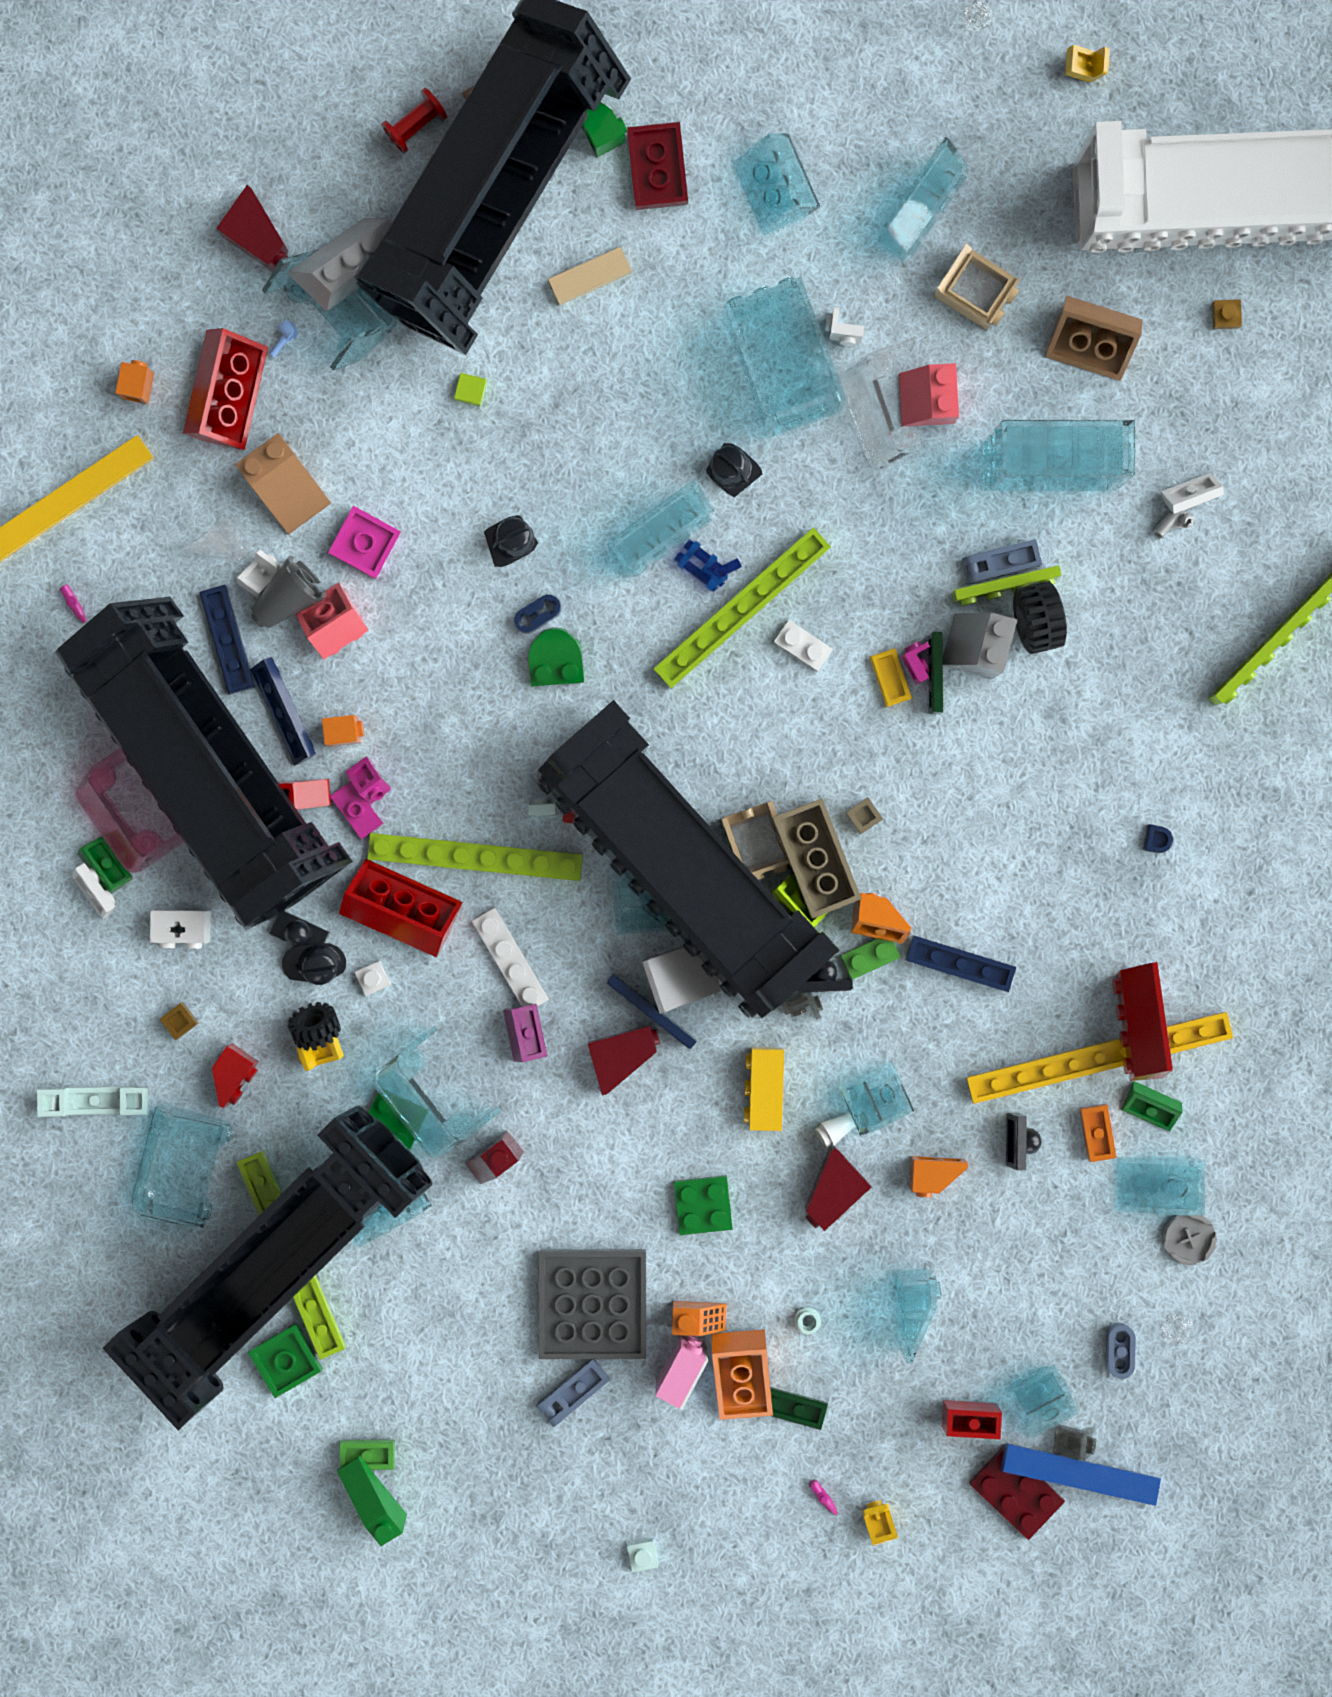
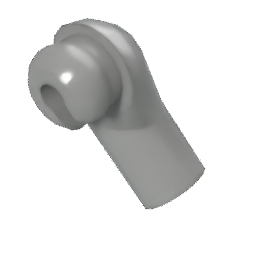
M1169 511L1152 532L1163 539L1171 528L1191 527L1194 518L1187 511H1180L1175 514Z

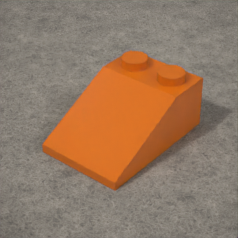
M765 1329L713 1333L712 1358L719 1420L773 1416Z

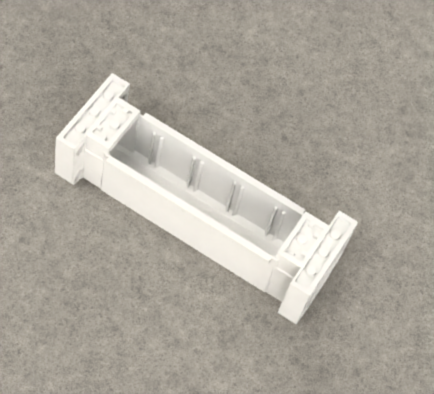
M1121 121L1096 122L1073 161L1076 243L1081 246L1082 250H1090L1091 253H1102L1107 249L1128 252L1134 248H1144L1146 251H1155L1161 247L1171 246L1173 250H1181L1198 245L1200 249H1207L1219 244H1225L1226 247L1233 248L1244 243H1252L1253 246L1259 247L1265 246L1269 242L1291 245L1296 243V241L1318 244L1323 242V240H1332V129L1155 136L1147 139L1146 129L1122 130Z

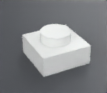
M381 961L355 972L365 996L391 985Z

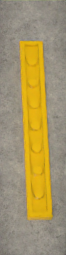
M136 435L0 527V562L155 459L140 436Z

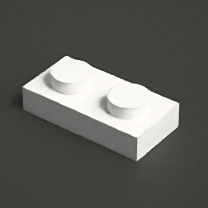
M1208 473L1161 491L1163 502L1175 514L1224 495L1223 485L1212 473Z
M790 620L787 621L774 641L776 645L817 672L833 650V648Z
M85 863L75 868L72 874L73 879L100 917L104 919L112 914L116 907L114 905V897L108 890L104 891L98 883L100 879L97 873L92 868L88 869Z

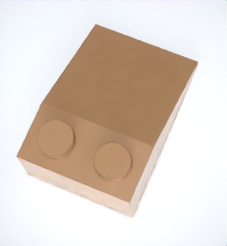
M279 433L235 464L288 534H291L331 504L330 500Z

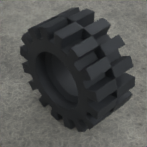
M316 1002L315 1006L312 1003L307 1004L308 1008L300 1007V1012H294L292 1014L293 1018H289L288 1028L295 1045L299 1049L303 1047L304 1050L308 1051L311 1047L313 1051L317 1050V1046L320 1045L321 1048L326 1047V1042L331 1044L334 1041L332 1037L337 1038L339 1036L338 1032H341V1025L334 1008L331 1005L329 1006L328 1003L322 1005L321 1002Z

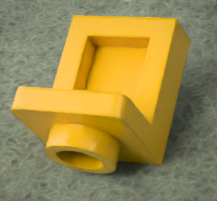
M1076 45L1067 48L1065 75L1082 81L1093 82L1108 73L1109 48L1102 47L1097 51Z
M332 1037L334 1041L331 1044L326 1042V1047L321 1048L320 1045L317 1046V1050L313 1051L311 1047L308 1051L304 1050L303 1047L301 1049L296 1047L298 1060L303 1065L304 1070L309 1071L318 1065L344 1057L338 1038Z
M879 1500L866 1504L867 1509L862 1510L872 1546L898 1539L888 1503L882 1504V1501Z

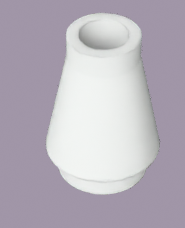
M848 1112L845 1115L819 1123V1127L815 1129V1132L824 1147H828L838 1143L857 1125L852 1115Z

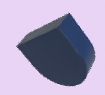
M1147 824L1143 850L1154 853L1168 851L1173 844V835L1170 830L1162 826Z

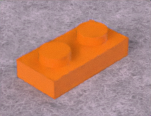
M1100 1104L1079 1108L1088 1161L1096 1162L1117 1158L1108 1105Z

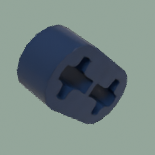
M547 594L519 610L514 617L516 628L522 633L529 634L555 619L561 612L559 599L556 596ZM548 600L550 603H556L553 607L554 613L550 614L548 611L541 615L538 613L545 607V601ZM536 613L537 617L531 620V627L527 628L526 625L520 626L519 623L522 622V615L525 614L527 617H531Z

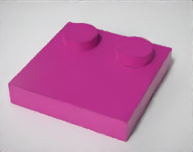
M353 506L328 554L377 579L401 531Z

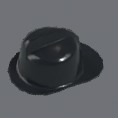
M723 443L721 448L715 451L706 469L708 476L734 498L763 475L757 462L740 447L731 443Z
M520 515L508 517L484 531L494 567L510 565L529 555L538 545L531 527Z
M331 943L295 946L285 953L282 959V969L290 980L324 985L344 973L346 957L338 946Z

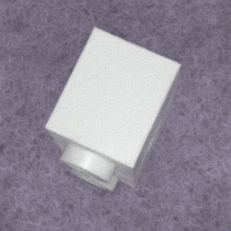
M152 910L150 912V943H159V948H175L176 943H186V948H202V943L210 942V910ZM176 926L185 927V932L180 933L176 931Z

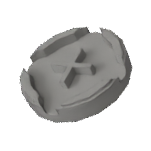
M1184 1211L1178 1212L1169 1218L1163 1228L1162 1242L1168 1255L1178 1263L1196 1265V1263L1204 1262L1211 1256L1216 1247L1217 1236L1209 1219L1197 1212Z

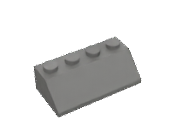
M363 218L290 269L288 275L325 311H328L360 288L356 284L357 280L354 276L365 257L374 254L392 223L388 219Z

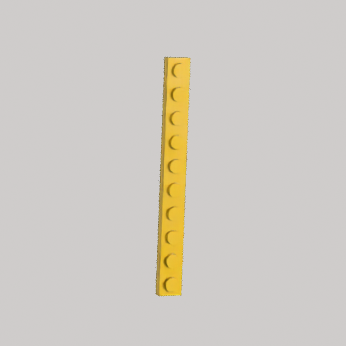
M1224 1011L1167 1026L1171 1054L1233 1038L1228 1014ZM1120 1038L967 1076L966 1081L973 1104L1122 1067L1123 1059L1127 1058L1126 1049L1121 1047Z

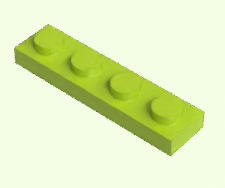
M1057 565L956 589L951 593L953 604L961 602V606H968L977 603L976 598L987 596V600H993L1003 597L1002 592L1013 590L1014 594L1016 588L1045 581H1050L1054 585V580L1058 579L1062 574L1060 566Z

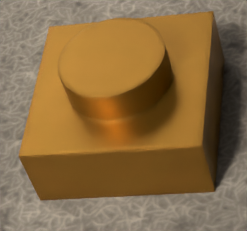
M1241 299L1214 300L1212 302L1213 329H1233L1242 326Z
M184 1002L160 1018V1021L174 1040H178L199 1024Z

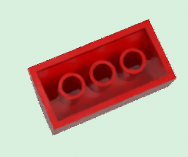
M224 328L206 329L182 434L201 441L245 450L267 356V346Z
M365 859L344 893L339 914L437 958L463 902Z
M1158 962L1122 969L1116 974V978H1113L1112 986L1114 994H1118L1119 1005H1116V1016L1118 1021H1122L1123 1031H1120L1119 1036L1121 1047L1126 1049L1127 1058L1123 1059L1124 1072L1129 1074L1130 1081L1162 1079L1173 1071Z

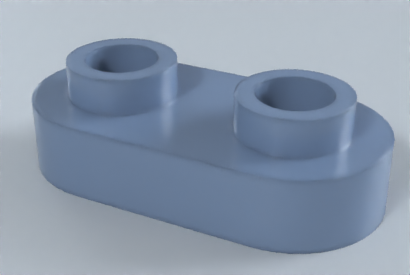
M1124 1323L1111 1325L1106 1334V1367L1118 1379L1130 1377L1135 1370L1136 1337L1134 1331ZM1123 1332L1124 1338L1120 1341L1116 1340V1334ZM1118 1359H1123L1124 1361L1121 1367L1115 1366V1362Z

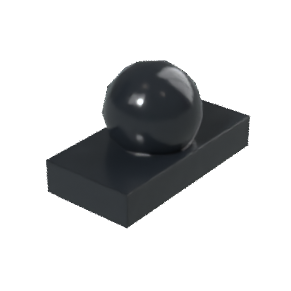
M283 911L277 916L269 934L288 942L292 946L298 947L306 944L325 943L330 931L287 911Z
M829 960L812 975L813 980H807L797 990L800 993L851 991L853 989V980L850 978L836 979L837 968Z
M1007 1113L1006 1165L1015 1170H1026V1154L1036 1153L1041 1148V1135L1035 1129L1027 1128V1116L1019 1113Z

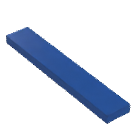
M1005 1443L1000 1469L1011 1474L1154 1506L1157 1505L1161 1478L1009 1443Z

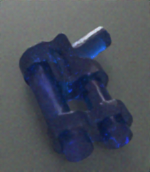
M689 539L683 547L687 550L686 554L680 551L674 560L678 562L677 566L679 568L687 570L697 580L699 579L701 583L706 585L705 587L708 590L715 592L718 587H722L728 580L727 574L742 567L738 558L721 565L717 562L718 556L715 554L711 556L701 548V543L697 540L693 542ZM693 556L705 564L702 569L690 561Z

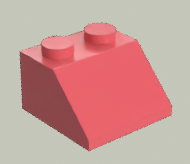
M956 363L931 364L899 373L902 427L955 424L959 418Z
M339 582L326 590L327 596L321 602L296 614L308 640L323 659L338 653L341 648L352 641L358 640L364 633L369 631Z

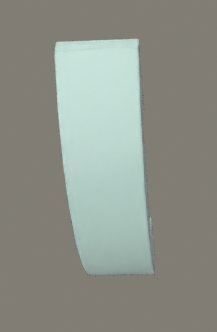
M108 1086L38 1089L37 1117L87 1114L147 1115L148 1087Z

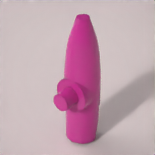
M69 585L62 586L60 591L66 600V604L82 623H85V613Z
M813 1479L810 1481L809 1487L819 1502L828 1511L836 1515L838 1513L836 1506L824 1488H822L817 1480Z

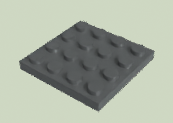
M539 1249V1359H646V1249Z

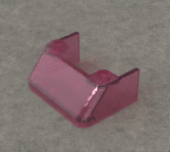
M118 748L90 768L76 788L75 794L77 801L122 866L129 872L138 873L144 871L183 844L184 840L176 833L164 842L155 831L144 830L136 835L106 792L115 784L116 773L114 768L126 761L125 754Z

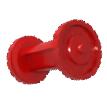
M427 88L421 90L424 100L392 126L385 120L381 124L389 140L403 154L408 151L405 142L435 116L442 121L448 118L438 99Z

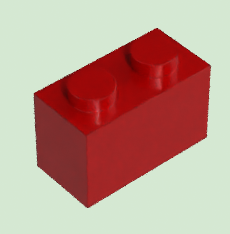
M943 1400L942 1428L947 1437L1001 1440L1002 1411L997 1403Z

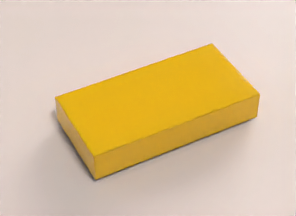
M896 649L870 656L869 658L885 706L889 707L912 699Z

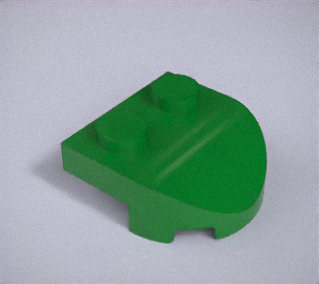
M553 627L541 631L531 642L528 661L531 687L584 683L582 648L579 640L563 628Z

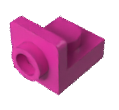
M919 641L905 648L906 654L901 657L915 685L929 678L927 674L929 672L928 665L923 658L919 659L917 654L930 647L928 642L923 645Z
M367 756L345 771L359 795L369 804L382 799L391 790L388 783L383 780Z

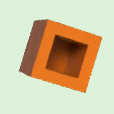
M141 361L121 362L115 394L122 400L149 404L154 372L147 367L146 363Z
M348 715L322 718L326 746L332 747L361 743L360 737L365 735L363 721H358L357 716Z

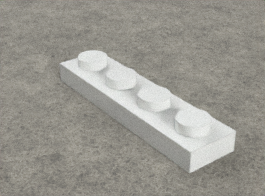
M496 907L473 920L474 926L521 1006L537 1004L538 1007L548 1001L549 997Z

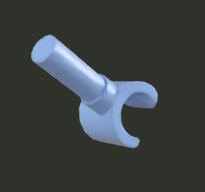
M289 320L284 321L278 328L283 336L279 338V341L269 352L273 357L277 355L287 341H291L298 335V330Z

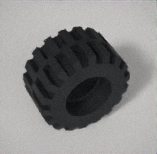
M1045 581L1016 588L1013 597L1014 618L1018 619L1016 628L1027 652L1035 654L1063 647L1067 637L1066 616L1060 595L1052 582Z

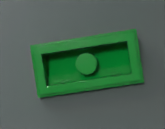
M103 835L79 849L78 856L88 869L92 868L97 873L100 879L98 883L104 891L108 890L113 894L133 879Z
M1133 1081L1121 1108L1122 1111L1169 1132L1183 1113L1182 1102Z

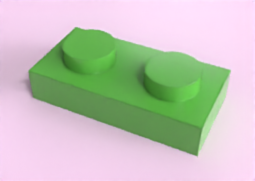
M878 938L840 955L852 980L901 958L894 942Z
M341 1440L340 1467L360 1455L371 1470H394L395 1440Z

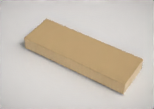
M618 247L548 279V282L560 306L631 274L632 270L622 248Z

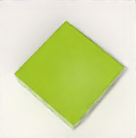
M460 373L454 397L455 401L481 407L487 380Z

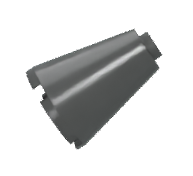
M293 556L285 559L251 608L253 612L251 615L252 619L260 627L271 628L321 602L327 596L325 589L320 592L316 584L321 582L302 561L293 562Z

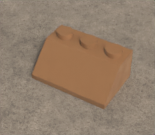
M1066 295L1045 357L1121 381L1142 335L1143 320Z

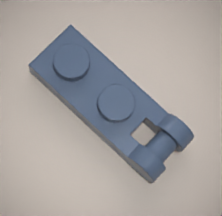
M1036 539L962 558L964 567L967 566L969 576H967L969 585L1043 565ZM985 562L987 571L979 572L977 563Z
M590 1359L549 1395L539 1401L536 1407L541 1413L544 1412L548 1416V1422L552 1427H555L609 1382L610 1377L595 1359ZM556 1401L562 1407L558 1411L552 1405Z

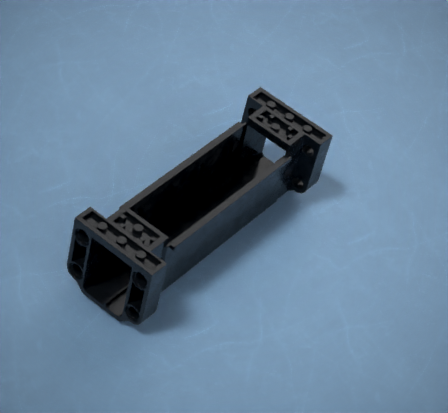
M520 0L512 12L514 18L512 24L473 86V89L431 156V159L389 226L374 254L365 257L354 276L357 280L356 284L384 311L392 315L403 325L464 355L468 353L478 336L468 325V322L483 299L481 296L482 292L587 119V110L595 112L604 95L620 99L631 81V77L588 11L557 0Z
M171 596L109 603L55 651V654L63 664L65 672L79 687L83 698L94 709L98 720L105 725L111 734L113 742L125 754L129 765L136 770L142 779L144 787L151 792L157 801L159 809L171 821L175 832L182 837L188 846L190 854L197 859L204 869L205 876L212 881L219 891L221 899L228 904L235 915L236 921L243 926L245 931L291 908L351 864L353 861L340 842L329 846L313 822L306 823L190 653L187 650L184 651L183 647L189 642L176 624L184 615Z
M613 700L546 760L537 770L536 777L538 782L536 784L546 795L551 793L555 797L556 802L554 804L564 815L569 813L574 818L573 825L583 836L587 833L592 838L593 843L591 845L601 856L606 854L611 859L609 864L619 876L624 874L629 879V888L638 897L642 894L647 899V908L656 917L661 915L667 923L664 925L674 937L679 935L685 943L682 945L692 957L698 956L702 960V969L711 978L714 976L721 981L722 984L719 986L729 998L735 997L740 1004L737 1006L747 1018L762 1019L788 999L827 963L839 949L823 931L818 932L799 910L788 913L649 760L645 755L649 744L629 723L630 717Z
M355 1106L338 1115L317 1135L333 1152L323 1164L314 1170L308 1167L160 1314L156 1311L147 1312L120 1330L102 1348L178 1431L223 1391V1383L216 1373L365 1227L364 1224L382 1206L396 1218L432 1186V1180L424 1171L420 1161L381 1120L372 1116L363 1107Z

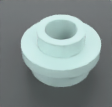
M803 1307L795 1314L794 1323L799 1332L809 1335L815 1333L820 1328L821 1317L814 1308ZM810 1316L813 1321L811 1324L806 1325L802 1322L803 1318Z

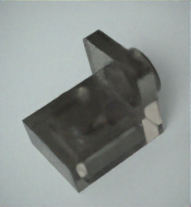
M811 992L803 993L781 1004L784 1014H791V1017L805 1013V1007L810 1006L814 1018L817 1020L821 1018L819 1011L823 1010L818 995L812 996Z
M1058 1424L1055 1430L1052 1453L1084 1462L1090 1455L1095 1453L1097 1440L1093 1438L1094 1430L1088 1428L1086 1431Z

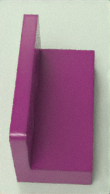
M537 1004L504 1009L503 1013L513 1061L523 1063L547 1057Z

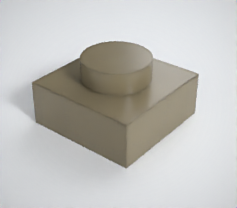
M869 797L845 812L860 834L883 820Z

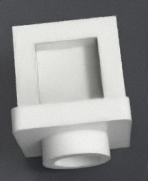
M834 307L832 315H827L825 331L830 332L829 340L840 341V345L848 347L861 343L864 326L837 323L839 308Z
M258 550L255 553L254 561L237 577V584L256 598H259L280 568V565L272 555Z

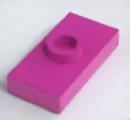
M351 781L330 796L361 839H364L384 824L371 805L359 795Z

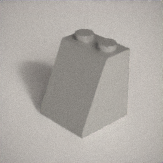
M992 612L955 613L943 656V666L991 679L1002 674L1018 619Z
M683 946L643 959L642 961L659 1014L721 991L719 987L722 984L721 981L714 976L711 978L702 969V960L698 956L692 957Z

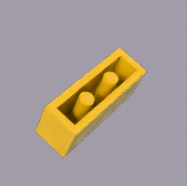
M751 1047V1053H746L745 1069H750V1080H745L744 1096H749V1107H744V1123H749V1130L782 1131L784 1049Z

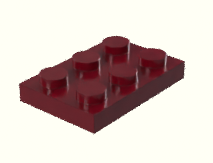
M680 122L627 127L635 210L688 205Z
M1004 1444L969 1481V1484L1025 1538L1030 1540L1064 1504L1065 1500L1046 1481L1001 1471Z

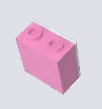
M680 1335L656 1380V1396L683 1410L708 1362L707 1348L702 1346L700 1339L695 1336L685 1337Z

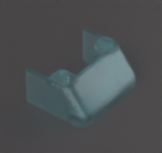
M319 249L281 259L262 291L264 294L283 289L288 298L293 302L306 303L310 301L342 336L343 339L337 345L339 354L330 366L333 371L359 362L390 335L396 327V318L384 311L361 288L330 310L325 311L288 275L290 269Z
M435 1026L380 1068L373 1077V1085L425 1153L430 1157L439 1158L472 1136L502 1110L496 1107L477 1122L469 1114L463 1112L456 1113L446 1120L413 1079L424 1066V1057L417 1046L438 1030Z

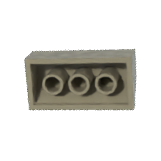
M823 798L772 817L811 919L862 899Z

